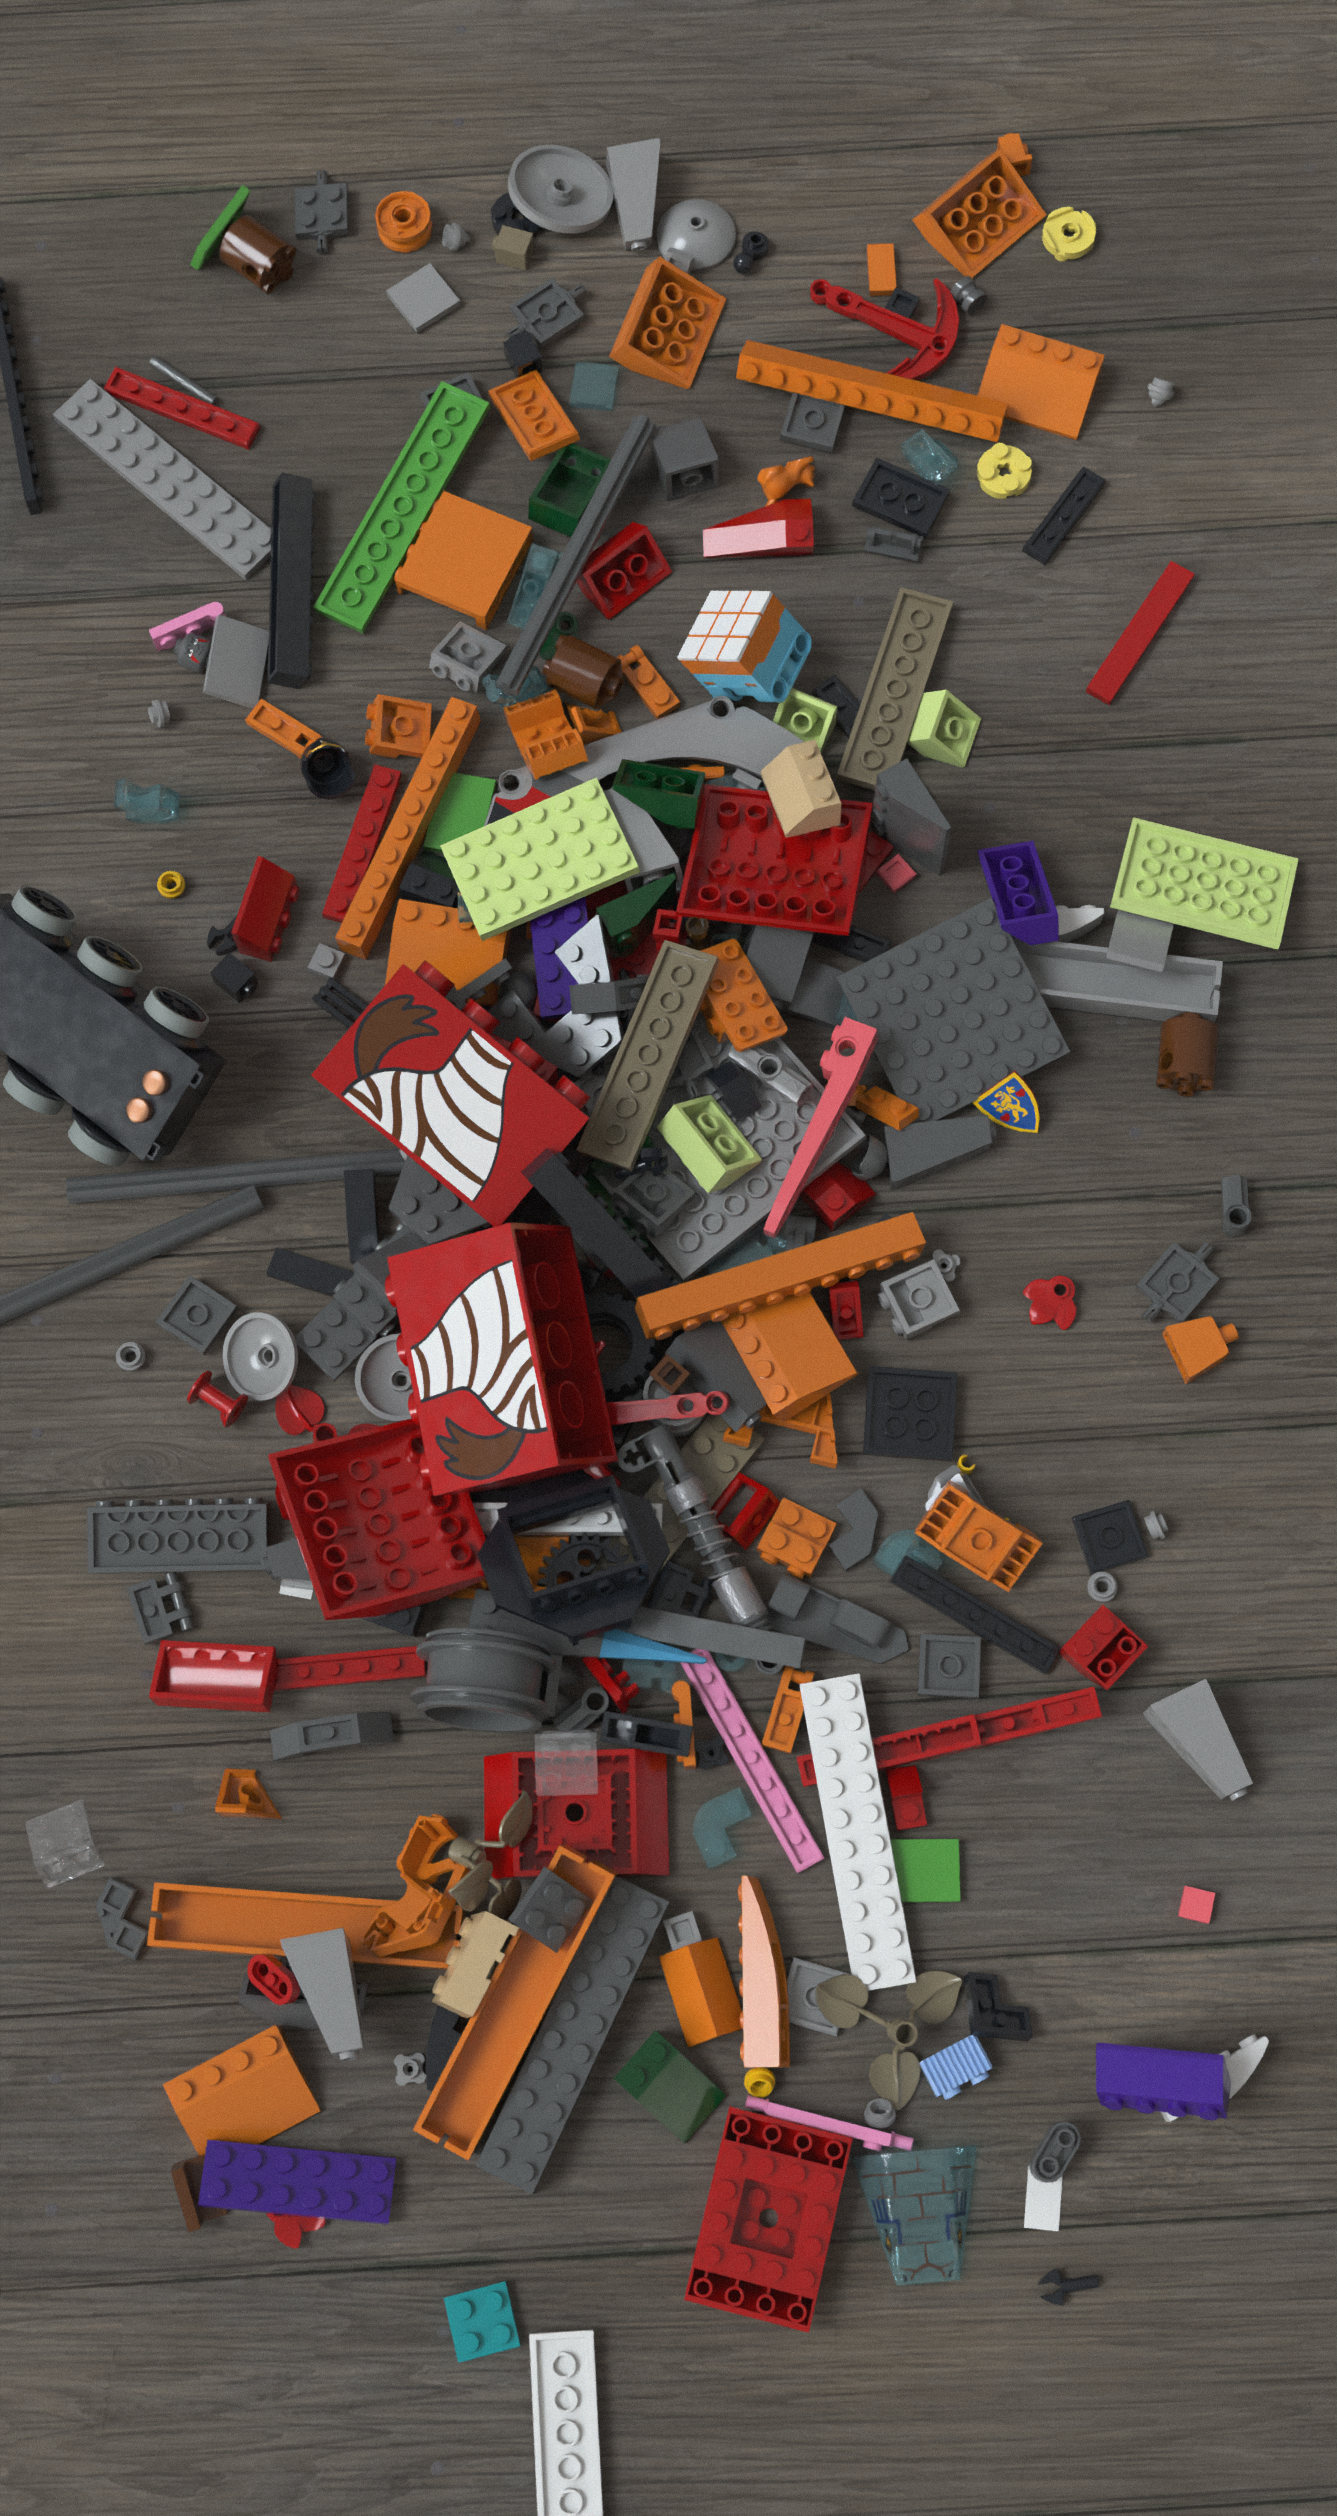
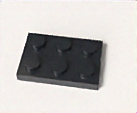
M876 457L853 499L852 507L913 534L923 536L926 539L950 495V489Z

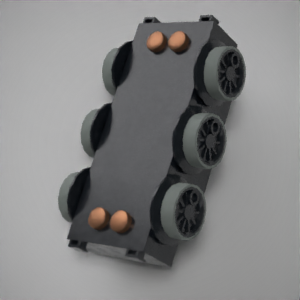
M26 885L19 888L15 897L10 893L0 894V1053L3 1051L7 1054L6 1064L9 1067V1071L3 1080L4 1088L15 1100L24 1106L47 1115L58 1114L65 1102H69L72 1105V1116L75 1120L68 1131V1137L80 1151L101 1163L121 1166L125 1163L131 1152L142 1160L150 1159L152 1161L159 1160L162 1156L170 1155L227 1061L207 1046L204 1037L201 1035L209 1023L208 1015L195 1002L174 990L156 986L149 992L136 981L143 971L142 965L138 959L121 946L98 936H88L83 941L72 933L71 929L77 921V915L66 903L42 889Z

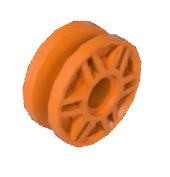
M408 191L391 193L383 198L376 208L375 220L379 238L387 248L395 252H412L424 246L430 239L433 229L428 203L422 196Z

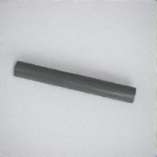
M156 355L151 358L149 364L204 402L214 406L217 404L218 398Z

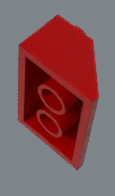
M632 522L590 554L577 580V584L583 594L609 620L669 575L672 570L648 527Z
M258 856L231 934L240 954L272 962L274 954L280 952L282 946L281 934L283 928L289 926L291 912L289 910L292 902L296 903L298 900L300 887L297 885L293 874L261 856Z

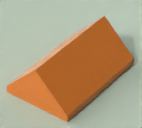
M718 1937L689 1944L659 1956L688 2048L742 2030L740 2026V2004Z

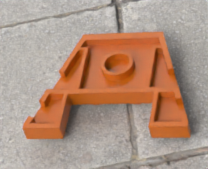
M830 1393L785 1422L774 1416L768 1405L759 1413L762 1416L760 1419L762 1422L815 1434L816 1438L810 1463L836 1469L838 1459L835 1447ZM745 1426L737 1432L731 1427L727 1428L724 1432L723 1442L749 1448L754 1426L750 1429Z

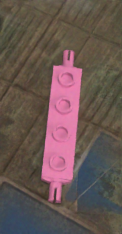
M747 2096L745 2108L763 2112V2114L773 2118L864 2140L862 2147L881 2151L882 2145L911 2151L913 2138L895 2134L894 2131L890 2134L771 2103L767 2098L765 2100Z

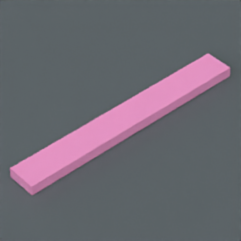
M695 1649L689 1652L706 1658L707 1662L704 1664L680 1662L724 1740L725 1745L795 1871L798 1874L824 1859V1856L710 1652L702 1649Z

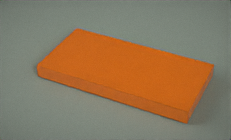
M537 370L488 391L491 401L530 461L580 440L578 431Z

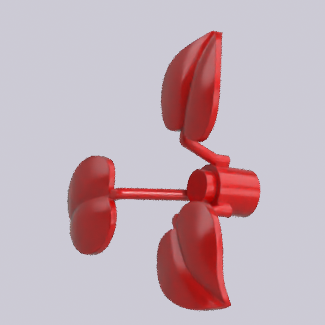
M290 1384L287 1390L276 1398V1419L284 1432L297 1436L307 1429L309 1432H313V1443L339 1437L333 1425L329 1423L318 1424L324 1416V1404L315 1392ZM367 1423L359 1424L352 1427L348 1434L379 1426ZM276 1485L275 1498L281 1517L285 1520H290L278 1485Z

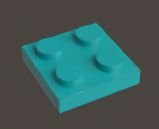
M506 2281L444 2297L458 2363L521 2346Z

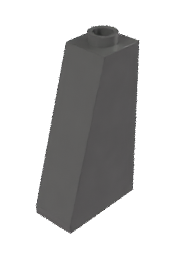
M988 1115L912 1123L900 1131L891 1126H885L883 1140L888 1152L887 1169L890 1190L899 1189L989 1152L992 1141H996V1131L994 1124H989Z
M712 1320L701 1323L698 1328L679 1335L665 1354L672 1357L690 1373L688 1380L699 1392L707 1395L709 1392L720 1390L728 1395L730 1400L729 1408L720 1415L729 1426L737 1432L745 1426L750 1429L762 1418L759 1413L767 1403L721 1321L712 1322ZM720 1397L714 1398L713 1403L715 1407H722V1399Z

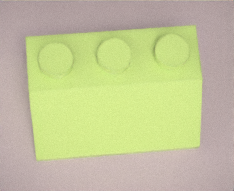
M712 1095L674 1104L656 1127L707 1193L728 1187L762 1161L761 1157Z

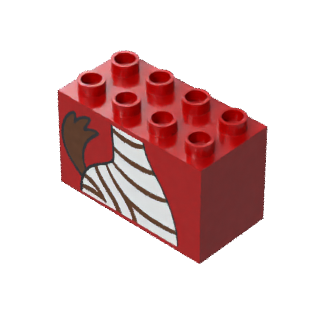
M424 960L415 972L405 964H402L311 1076L492 1226H500L533 1187L521 1171L546 1148L554 1155L558 1151L561 1153L589 1120L590 1117L581 1109L591 1097L564 1075L554 1087L536 1073L546 1060L520 1038L516 1037L508 1048L503 1046L491 1036L492 1032L501 1022L472 998L462 1010L450 1002L446 995L455 984L429 962Z
M507 1223L387 1257L390 1274L385 1280V1292L389 1302L398 1312L402 1333L397 1337V1353L401 1362L409 1368L413 1392L408 1398V1410L413 1422L420 1426L425 1451L420 1456V1471L425 1482L432 1486L433 1496L500 1490L618 1461L570 1226Z

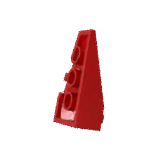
M811 499L781 500L703 529L704 558L813 554L814 538Z
M838 1162L807 1185L800 1194V1197L832 1232L876 1196V1193L865 1181L857 1179L851 1173V1169Z

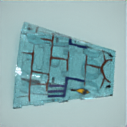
M977 2145L851 2157L896 2286L960 2280Z

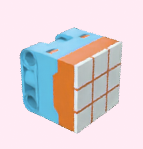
M710 591L677 658L707 689L713 698L726 696L731 701H739L743 696H753L759 702L782 703L788 697L810 652L812 641L809 633L803 629L771 591Z

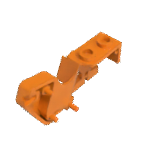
M432 1814L431 1817L418 1816L414 1827L409 1832L407 1842L396 1861L397 1869L401 1871L400 1876L407 1883L406 1893L396 1903L379 1908L360 1936V1941L379 1958L399 1951H408L435 1944L439 1940L456 1903V1899L448 1891L471 1870L449 1858L430 1864L437 1851L445 1843L458 1837V1834L448 1825V1820L441 1815ZM453 1871L443 1894L430 1886L438 1880L439 1875Z

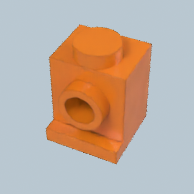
M1009 133L998 137L997 150L1001 148L1019 176L1030 175L1032 156L1031 154L1028 155L1027 145L1021 142L1019 133Z

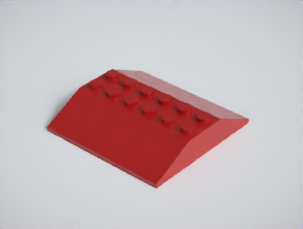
M705 784L676 915L849 936L857 909L863 877L873 803L840 799V825L786 838L767 791Z
M412 1419L268 1454L271 1468L325 1621L376 1617L436 1601L486 1579L477 1555L486 1538L469 1493L433 1496L432 1486L425 1482L420 1471V1456L425 1451L421 1429Z

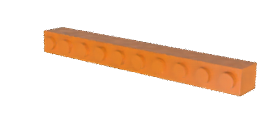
M751 340L746 341L739 355L736 379L998 442L1004 426L1008 403Z
M451 697L335 936L341 951L364 960L367 959L400 891L399 887L410 863L415 859L425 839L428 825L453 773L457 772L481 722L476 705Z
M910 1212L637 1297L635 1310L646 1339L649 1340L656 1337L657 1340H662L671 1336L674 1331L681 1329L690 1331L709 1320H712V1322L722 1321L731 1313L738 1311L741 1314L748 1313L754 1310L757 1305L766 1302L768 1305H773L782 1301L785 1296L792 1294L802 1296L810 1292L812 1288L820 1285L823 1288L830 1287L838 1283L839 1279L846 1277L855 1279L874 1268L884 1270L892 1266L893 1262L915 1260L922 1253L926 1241L914 1213Z

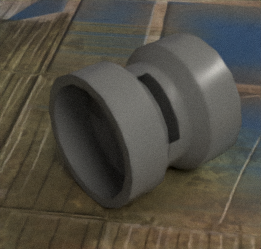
M971 276L960 279L950 291L954 300L962 303V309L967 315H972L979 311L988 298L982 289L976 288V282Z

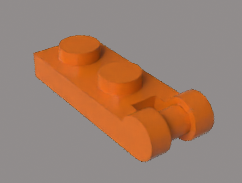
M637 644L629 649L630 652L626 655L617 656V658L621 659L623 677L656 719L663 718L680 707L679 699L645 657L644 652ZM636 662L639 667L632 671L629 665Z
M260 699L245 719L248 726L294 753L300 759L304 750L318 738H323L317 732L263 699ZM302 738L308 740L305 746L299 744Z
M785 1666L763 1737L762 1746L791 1754L804 1707L801 1691L791 1690L788 1687L790 1681L798 1684L812 1682L814 1672L806 1670L804 1673L794 1670V1667Z
M680 1680L672 1686V1695L674 1700L679 1702L680 1712L674 1713V1722L693 1726L690 1687L687 1682ZM693 1732L689 1757L677 1755V1762L684 1763V1770L696 1769Z

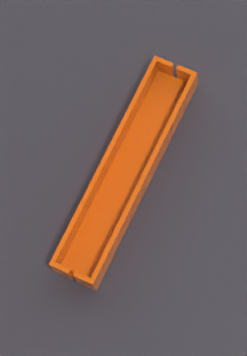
M564 1843L559 1845L547 1869L593 1901L557 1953L521 1928L518 1929L515 1936H512L504 1952L505 1956L502 1962L498 1963L490 1979V1985L473 2017L470 2018L413 2128V2131L437 2144L442 2140L445 2133L448 2134L450 2137L443 2147L466 2160L472 2157L618 1874L615 1870L594 1859L589 1864L586 1863L587 1855Z
M154 1882L151 1911L162 1914V1920L150 1917L147 1946L161 1949L252 1956L271 1954L274 1957L287 1958L281 1946V1939L344 1928L350 1939L353 1963L447 1970L449 1965L445 1963L451 1948L453 1946L457 1947L460 1942L457 1940V1936L462 1937L459 1935V1930L465 1920L466 1910L462 1909L459 1905H454L444 1930L435 1944L408 1951H399L379 1958L360 1941V1936L379 1908L392 1905L397 1901Z

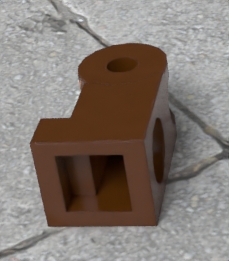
M666 1354L649 1375L653 1378V1382L670 1396L674 1395L687 1381L690 1373Z

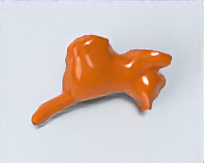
M813 456L789 461L785 467L776 465L761 469L757 481L762 485L763 493L768 499L765 506L778 502L796 484L814 487L815 467L810 464L814 460Z

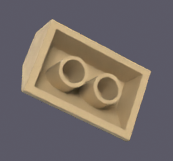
M816 740L786 747L761 770L762 780L786 838L840 825L841 801Z

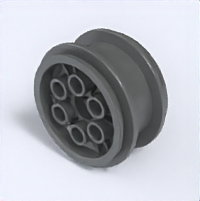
M475 1628L434 1630L427 1633L425 1642L419 1644L416 1648L417 1656L428 1662L426 1686L412 1690L410 1699L417 1705V1715L438 1724L498 1733L535 1731L542 1727V1720L551 1715V1707L539 1699L541 1676L554 1672L557 1663L550 1657L551 1649L549 1646L522 1635Z

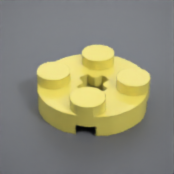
M1062 207L1054 210L1047 217L1043 227L1042 241L1046 249L1054 255L1056 260L1076 259L1092 250L1096 225L1087 212L1082 210V213L1073 211L1074 207ZM1064 230L1074 231L1075 234L1072 237H1067L1064 235Z
M1003 443L995 444L981 456L978 462L977 477L982 490L998 499H1007V496L1015 494L1016 497L1022 494L1030 483L1032 462L1030 457L1016 447ZM1007 468L1011 474L1000 476L999 469Z

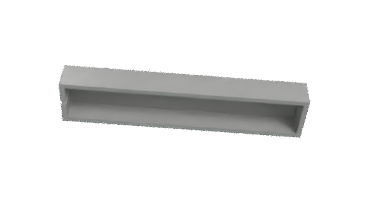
M1011 936L1047 1007L1166 1021L1179 1014L1192 1012L1200 1014L1202 1019L1213 1023L1216 1021L1219 1009V988L1221 986L1223 961L1167 955L1163 972H1157L1107 959V947L1057 941L1030 946L1020 939Z

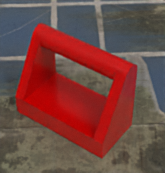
M739 1472L713 1504L711 1510L717 1511L715 1518L718 1524L725 1526L722 1530L725 1537L732 1539L733 1543L747 1550L781 1502L770 1489ZM744 1484L755 1493L730 1527L719 1522L717 1518Z

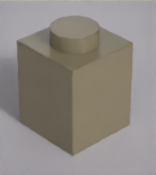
M502 225L499 235H495L492 242V251H495L496 263L526 271L534 251L533 233Z

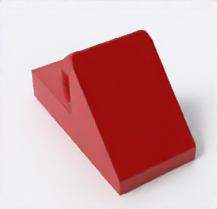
M858 1281L836 1283L830 1286L828 1302L832 1329L838 1340L863 1337Z
M916 1765L886 1770L896 1831L926 1827L927 1820L922 1799L923 1790Z

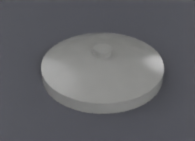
M560 145L532 147L522 152L515 159L509 173L508 191L513 203L525 217L543 228L560 233H582L599 226L609 214L613 202L611 181L597 162L580 151Z

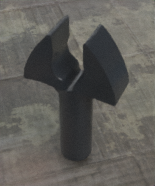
M236 917L225 929L217 930L212 926L207 938L209 949L215 945L216 941L224 939V943L215 951L217 956L228 954L237 949L231 934Z
M662 1148L640 1149L641 1160L636 1161L633 1171L630 1172L617 1168L614 1170V1175L617 1180H621L649 1170L656 1177L667 1168L668 1155L663 1156Z
M1058 2269L1049 2271L1038 2282V2285L1053 2282L1055 2285L1060 2286L1054 2294L1040 2295V2297L1052 2304L1064 2306L1063 2297L1066 2293L1098 2288L1100 2284L1097 2275L1063 2279L1059 2276Z

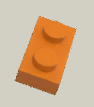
M874 1086L856 1099L857 1109L899 1131L919 1117L918 1107L877 1086Z

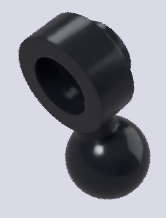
M750 232L744 236L742 253L737 254L733 261L736 272L739 274L750 273L754 268V260H760L767 255L769 240L764 234Z

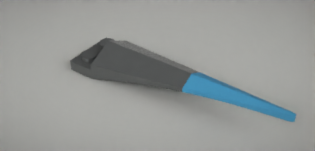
M476 1588L468 1628L502 1631L529 1637L546 1644L551 1649L550 1654L559 1656L697 1664L707 1662L704 1657L618 1629L579 1640V1645L573 1646L567 1636L497 1608L490 1591Z

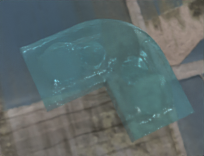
M740 1787L706 1802L695 1816L693 1824L694 1837L708 1870L736 1858L725 1828L752 1817Z

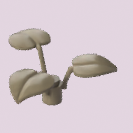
M522 1790L520 1798L510 1807L502 1819L499 1827L500 1841H483L477 1838L473 1843L463 1837H457L452 1842L448 1852L449 1859L471 1869L468 1874L448 1891L462 1909L469 1912L473 1911L482 1902L488 1891V1882L492 1883L498 1890V1893L489 1903V1913L506 1920L516 1908L522 1892L521 1882L516 1878H510L503 1886L492 1877L493 1864L486 1860V1852L483 1851V1847L504 1848L508 1844V1846L514 1848L522 1841L530 1828L533 1815L532 1802L526 1791Z
M926 1971L916 1975V1982L909 1983L906 1988V1997L914 2005L910 2008L908 2020L897 2017L888 2022L862 2008L868 2001V1990L865 1984L862 1983V1980L853 1975H838L819 1983L816 1987V2001L823 2016L837 2027H854L861 2013L887 2028L888 2037L897 2045L893 2048L892 2054L882 2053L874 2059L869 2069V2080L876 2093L883 2099L888 2100L894 2109L900 2110L911 2099L920 2078V2065L915 2054L909 2051L898 2053L900 2050H904L905 2047L914 2044L917 2039L918 2032L915 2027V2012L917 2011L920 2019L927 2023L938 2024L945 2021L954 2011L962 1979L944 1971Z

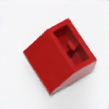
M1102 1605L1061 1648L1059 1654L1081 1675L1107 1691L1143 1653L1148 1645L1107 1607Z

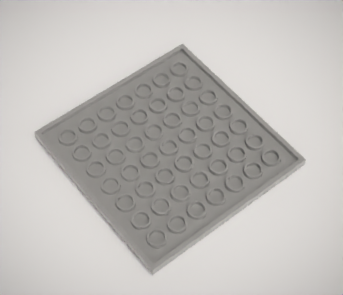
M698 1012L694 1026L715 1070L730 1061L728 1054L732 1043L728 1040L719 1044L715 1035L709 1033L706 1019L702 1012ZM780 1038L758 1045V1047L768 1054L778 1056L781 1063L812 1083L813 1087L809 1096L798 1106L774 1089L764 1087L758 1078L734 1063L744 1072L762 1105V1108L737 1123L706 1075L699 1077L695 1081L702 1094L701 1097L712 1095L762 1159L760 1164L724 1189L707 1193L656 1128L674 1104L690 1100L685 1087H677L664 1094L647 1136L653 1140L656 1145L655 1148H662L663 1156L668 1155V1166L666 1169L696 1192L694 1199L675 1215L674 1222L655 1239L649 1234L646 1236L647 1240L684 1282H687L769 1216L774 1201L825 1090ZM618 1049L605 1058L604 1074L595 1075L591 1071L584 1078H580L574 1083L591 1097L581 1109L589 1117L593 1112ZM769 1067L765 1069L763 1073L766 1075L774 1074L777 1069L774 1067ZM845 1111L804 1188L866 1139V1135ZM594 1174L611 1197L613 1191L628 1178L617 1180L614 1174L606 1176Z

